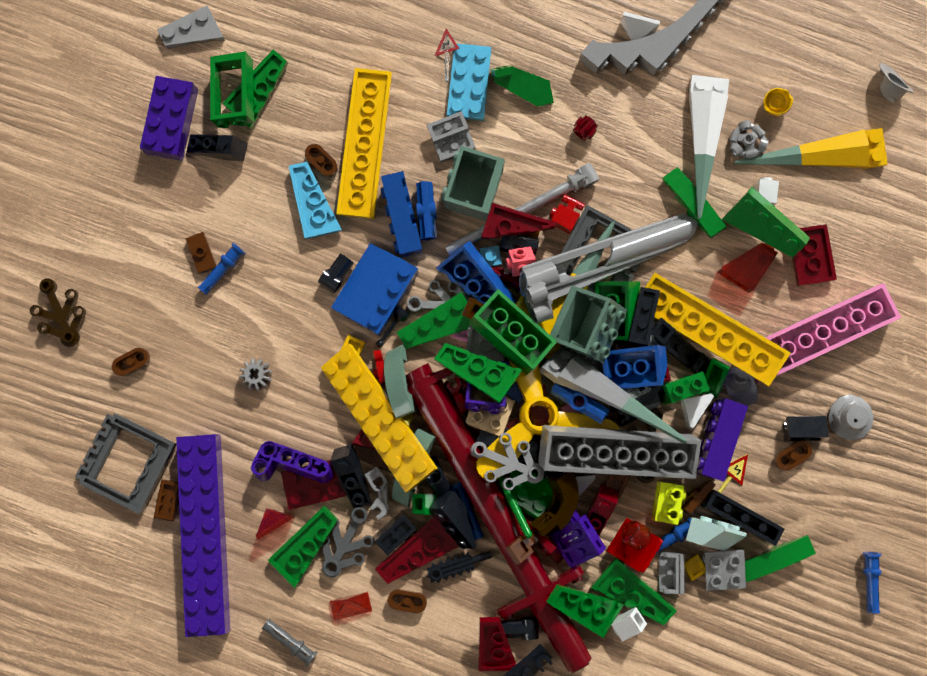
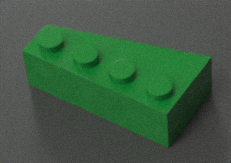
M753 187L721 219L792 258L807 244L810 238Z

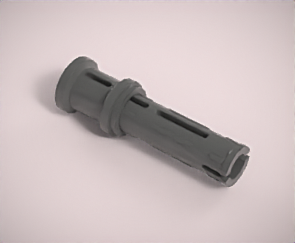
M270 618L262 627V630H265L291 651V656H296L303 661L306 667L318 653L317 651L313 652L304 645L303 640H296L271 621ZM274 630H276V631H277L278 633H280L283 637H285V638L287 639V641H286L284 638H282L280 635H278Z

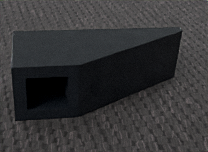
M190 134L186 152L229 161H244L248 143L233 135Z
M349 444L334 449L330 462L353 509L371 504L361 463L353 445Z
M447 491L443 495H438L429 507L434 514V518L445 527V531L455 539L456 544L460 548L475 549L476 544L463 501L454 491Z

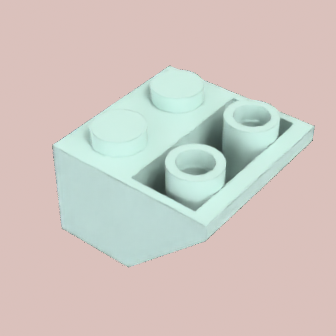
M700 516V519L692 517L686 540L725 551L745 538L747 533L739 531V526Z

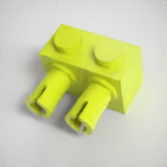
M657 481L652 520L678 525L683 517L681 504L686 498V490H684L683 485Z

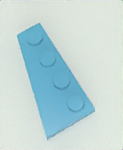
M303 162L290 165L289 171L304 238L311 239L341 232L342 229L308 163Z

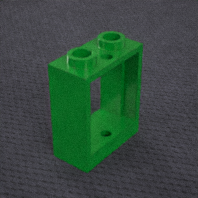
M703 372L660 386L663 392V405L710 390Z

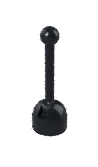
M398 305L394 311V322L381 340L376 342V346L382 347L384 345L383 342L396 324L406 321L411 314Z

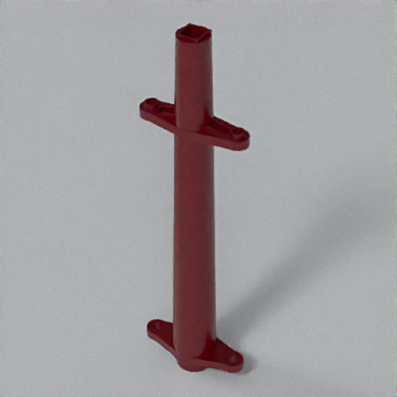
M429 363L413 370L406 375L408 392L412 395L416 406L524 591V594L498 608L495 611L496 616L506 621L514 616L513 613L531 608L567 671L574 673L589 665L592 657L569 616L546 602L557 584L565 586L570 582L574 584L580 581L584 574L580 565L575 566L549 579L535 551L522 563H515L505 547L518 536H524L497 480L487 482L476 470L478 458L473 457L470 452L471 446L476 442L443 382L444 379L454 373L446 368L433 372ZM477 446L476 451L477 453L481 454V451Z

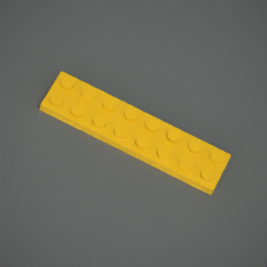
M355 68L336 213L338 216L375 219L392 82V72L362 68Z
M655 272L645 288L660 290L654 318L657 320L663 318L680 334L768 387L791 354L789 351Z
M347 344L321 367L405 493L411 491L438 469L403 417L398 419L395 417L389 397L352 344Z

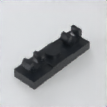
M641 287L628 343L648 346L660 290Z
M539 644L504 676H534L538 670L541 672L545 671L543 666L546 663L552 665L551 659L553 657L542 644Z

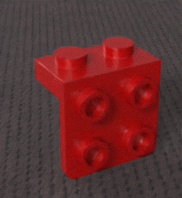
M626 517L606 551L643 574L660 549L663 540Z

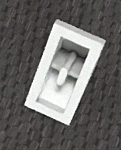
M708 394L680 400L687 428L695 427L714 395Z

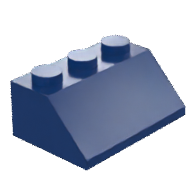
M655 345L611 350L603 364L604 375L621 389L663 385L667 370L666 346Z

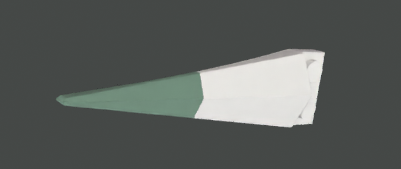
M692 75L690 77L689 103L695 161L697 218L699 220L702 217L728 100L729 79Z

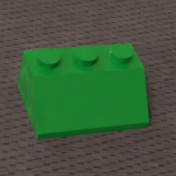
M640 281L596 282V294L611 298L627 309L625 320L621 323L615 340L629 341L640 293Z

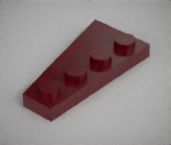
M433 517L379 564L375 570L389 584L460 546L445 531L440 522Z

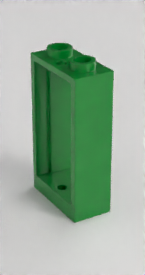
M246 51L210 57V120L219 128H228L233 125L245 126L248 123H254L253 59ZM241 69L242 111L221 114V71Z

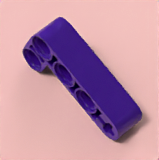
M272 441L264 442L260 446L251 465L253 474L258 480L263 482L271 479L277 467L320 483H328L333 478V471L325 460ZM274 450L273 454L267 455L269 451ZM292 456L289 461L284 462L287 457ZM304 463H309L306 468H301ZM266 467L262 473H258L261 468Z

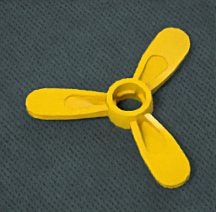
M508 359V362H510L509 366L516 368L517 366ZM539 364L527 375L522 372L516 380V384L525 402L519 413L520 423L505 433L510 434L512 437L511 444L517 459L521 455L517 450V444L521 441L529 443L533 435L541 436L542 426L532 425L529 419L530 406H543L548 410L549 426L620 430L616 423L605 419L600 424L585 414L558 411L557 406L552 400L543 397ZM504 435L502 441L507 443L508 437ZM498 437L487 449L507 457ZM522 443L520 445L521 450L526 448V444ZM486 457L478 458L476 462V470L483 479L486 471L496 470L505 466ZM489 472L487 478L492 480L494 475Z

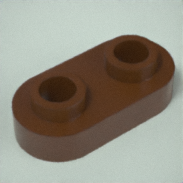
M311 144L306 148V159L323 176L332 177L336 174L338 170L336 161L320 145ZM315 152L318 153L316 158L312 157V154ZM328 165L332 166L329 171L325 170V167Z
M135 348L117 357L112 362V371L118 376H127L146 366L150 361V354L146 349ZM142 354L143 360L139 361L138 357ZM125 363L126 369L122 370L121 365Z
M796 441L777 453L774 463L780 470H791L811 456L812 447L806 441ZM798 447L802 448L801 454L797 452ZM783 457H785L787 460L785 464H782L781 459Z
M394 589L388 596V604L395 610L421 613L426 608L427 599L420 592ZM399 595L401 596L402 600L400 602H396L394 597ZM420 599L421 604L415 605L414 600Z

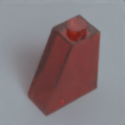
M760 243L718 269L717 273L747 293L754 291L778 252L774 250V247L766 243Z

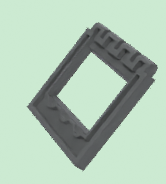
M586 205L561 253L586 246L597 224L607 228L610 223L615 222L612 231L618 235L632 229ZM580 257L569 264L566 270L567 275L570 276ZM640 264L614 274L610 281H632L634 275L629 273V270L636 273ZM595 283L589 285L587 290L595 293Z
M114 413L113 416L107 414L101 425L106 431L98 430L92 442L97 448H89L83 460L88 466L81 464L75 477L80 480L79 484L138 514H142L177 443L119 414ZM122 428L155 444L129 496L96 480Z

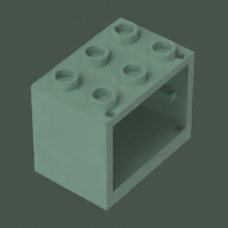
M461 146L460 150L454 154V169L449 170L447 177L448 187H444L441 198L444 203V209L487 221L504 170L505 159Z
M572 285L550 336L557 341L558 345L604 364L605 359L610 354L611 345L618 336V329L625 320L627 309L611 298Z

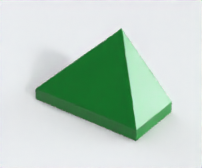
M712 358L705 375L710 389L705 393L714 395L713 398L717 399L730 367L715 358Z

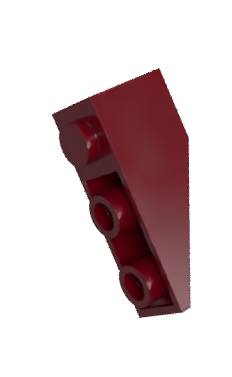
M602 484L598 488L586 514L598 536L602 533L613 513L619 494L618 491Z

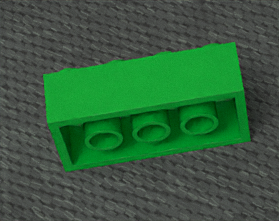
M499 289L496 290L468 322L469 325L515 366L522 369V372L526 375L535 369L557 342Z

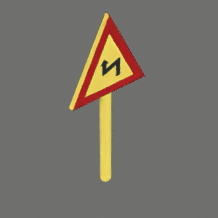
M748 454L730 463L727 472L729 476L718 492L722 493L732 478L743 485Z

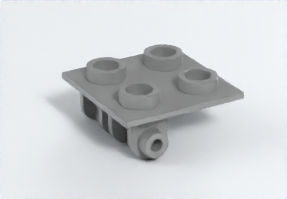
M744 549L704 552L705 555H702V561L705 563L706 591L746 588Z

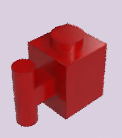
M564 194L561 201L567 203V207L559 204L558 208L554 207L549 218H551V221L556 222V228L570 234L580 213L574 211V208L582 211L585 204Z

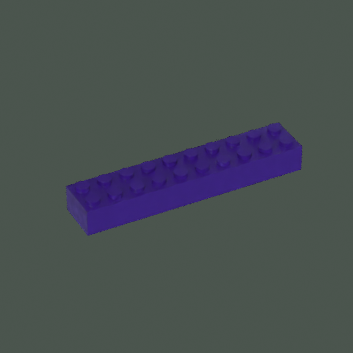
M221 434L176 437L185 637L223 635L231 629Z

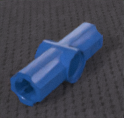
M422 181L416 183L417 217L420 224L421 240L429 241L437 239L436 205L433 198L432 182Z
M557 383L554 384L551 390L552 395L602 424L610 409L588 395ZM578 396L584 398V405L582 407L576 404Z

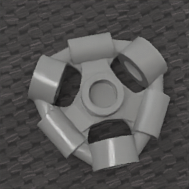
M750 120L740 122L738 127L733 129L729 139L731 142V153L735 157L743 156L746 159L757 157L759 153L765 152L769 140L765 137L766 133L759 125L752 124ZM752 129L751 133L741 134V132ZM760 138L761 141L758 149L754 147L755 140ZM737 142H740L746 148V150L743 151L742 147L739 144H737Z

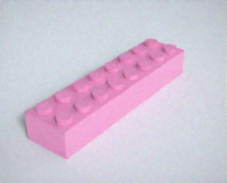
M882 283L765 338L791 353L777 374L780 375L896 321L901 316L885 284ZM754 378L756 384L761 383Z

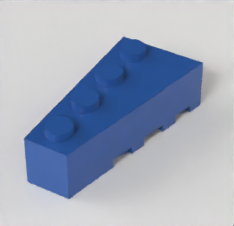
M404 171L381 176L383 187L380 190L382 198H386L388 204L384 207L387 217L391 216L392 220L389 228L391 235L395 234L396 241L393 242L395 252L400 253V257L422 253V246Z
M470 241L436 267L439 272L447 275L449 280L461 286L468 295L471 294L483 304L487 302L497 289L513 303L517 301Z

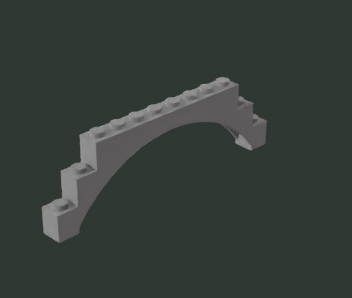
M698 0L690 10L670 26L640 39L617 43H597L595 40H592L581 52L579 60L595 74L599 70L603 71L610 62L624 75L628 70L632 72L639 63L654 76L657 71H663L668 64L666 61L669 58L673 59L677 55L681 44L684 46L692 37L690 34L693 31L697 32L704 24L702 22L703 19L711 17L716 10L714 7L717 4L721 5L725 0Z

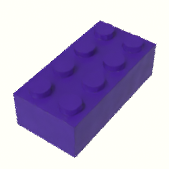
M161 76L155 77L140 149L145 154L183 161L198 95V89L193 82Z
M726 398L712 403L710 407V413L712 414L710 420H707L705 423L704 431L706 433L704 439H701L697 467L698 475L725 482L748 409L747 405Z

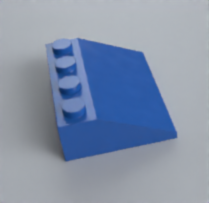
M370 243L331 308L380 337L392 318L395 309L401 303L419 273L418 268Z

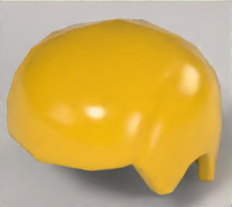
M782 88L769 90L763 99L765 111L775 117L785 115L793 104V98L789 91Z

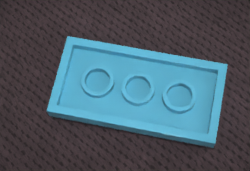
M457 43L460 49L454 50L447 117L462 111L465 119L484 121L491 47Z

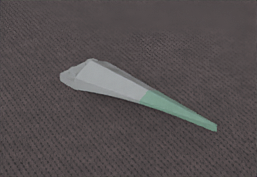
M562 346L545 362L539 371L554 383L581 392L620 409L683 444L687 442L686 438L579 355L574 356Z

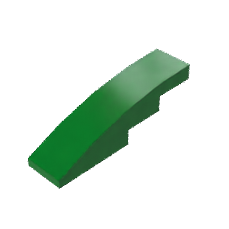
M678 167L663 177V182L675 194L678 202L687 210V215L697 221L698 226L710 239L726 229V225L706 199L702 217L698 220L696 187Z
M805 535L771 547L770 550L753 555L750 559L745 560L746 582L763 577L815 555L816 551L809 536Z

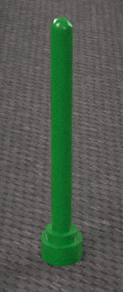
M502 475L497 480L525 538L529 539L532 537V532L512 491L503 488L502 482L505 477ZM506 481V483H505L506 487H507V488H510L509 485H508V483H507V481Z

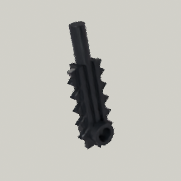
M489 550L472 556L469 552L466 554L462 553L460 558L454 555L453 561L447 558L445 563L440 560L438 566L432 563L431 567L426 568L428 571L426 577L430 578L431 583L435 581L440 583L441 578L447 581L449 575L455 578L456 573L462 576L464 570L468 573L470 570H474V564L493 558L491 551Z

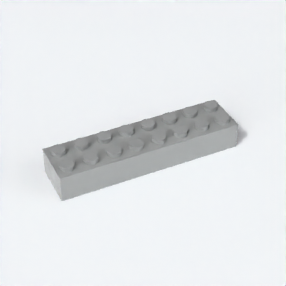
M542 425L538 464L544 471L696 479L701 440L692 434H681L687 439L686 444H683L661 432Z

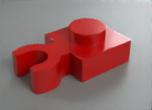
M381 350L373 351L377 368L373 369L376 380H379L380 384H384L383 354Z

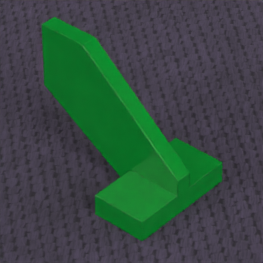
M510 65L490 69L491 77H493L495 84L535 106L554 103L550 80Z

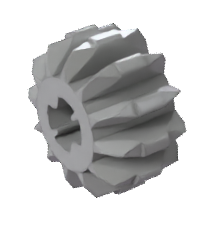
M252 358L251 365L245 361L244 365L247 368H240L244 375H240L239 379H245L242 385L247 386L249 384V390H253L255 387L257 391H260L261 385L266 388L268 385L265 380H272L267 375L273 373L272 370H266L269 364H263L262 359L256 362ZM253 371H257V372H258V374H257V375L259 376L258 378H254V377H253V376H254Z

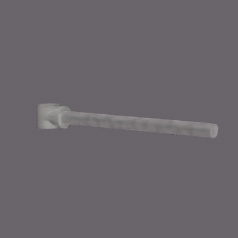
M585 164L577 169L574 175H568L567 181L515 208V210L529 214L572 190L576 193L581 187L584 189L588 188L600 179L592 164ZM485 225L445 246L449 256L469 241L472 244L480 241Z

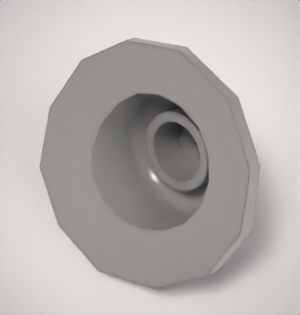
M851 394L839 397L831 405L828 415L830 429L840 438L851 441L863 438L871 430L874 419L870 405L861 397Z

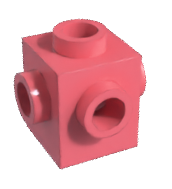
M531 247L508 250L506 267L507 270H511L513 277L520 276L522 266L536 262Z

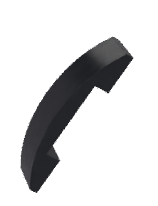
M660 318L652 328L651 336L661 346H666V351L694 373L703 372L705 376L711 359L703 352H699L675 332V328L663 318Z

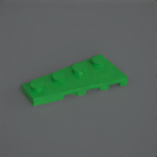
M274 49L253 70L254 123L247 124L250 129L253 128L288 65V62ZM242 83L223 102V105L232 113L242 111Z
M460 292L399 330L397 334L406 349L469 329L468 322L471 319L462 315L468 302L464 294Z
M447 343L443 345L434 358L437 363L498 403L502 402L522 373L520 368H514L499 361L496 362L485 356L470 353L465 349Z
M324 505L267 561L295 588L338 518Z
M617 557L591 585L592 589L602 592L607 597L615 599L629 608L636 607L641 614L662 625H665L677 612L673 605Z
M558 584L546 601L602 638L605 637L624 605L613 599Z

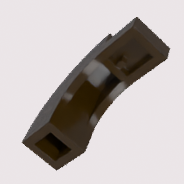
M552 471L546 476L552 488V501L548 509L529 524L532 531L544 536L550 533L554 527L562 530L569 523L576 510L579 497L578 483L573 472Z

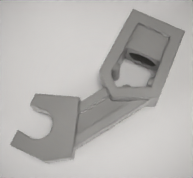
M377 466L366 473L365 476L373 490L378 491V498L370 508L372 510L376 507L381 509V513L376 516L379 520L388 513L390 507L388 506L387 485L389 480ZM381 476L384 483L380 488H377L373 481Z

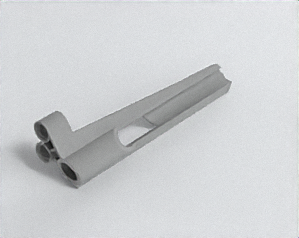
M683 213L522 266L519 287L522 296L525 298V304L531 318L537 324L555 318L553 317L551 306L553 304L552 301L568 295L572 285L584 288L686 244L691 240L696 231L697 221ZM609 246L611 247L610 257L604 266L575 276L566 274L567 267L576 258Z

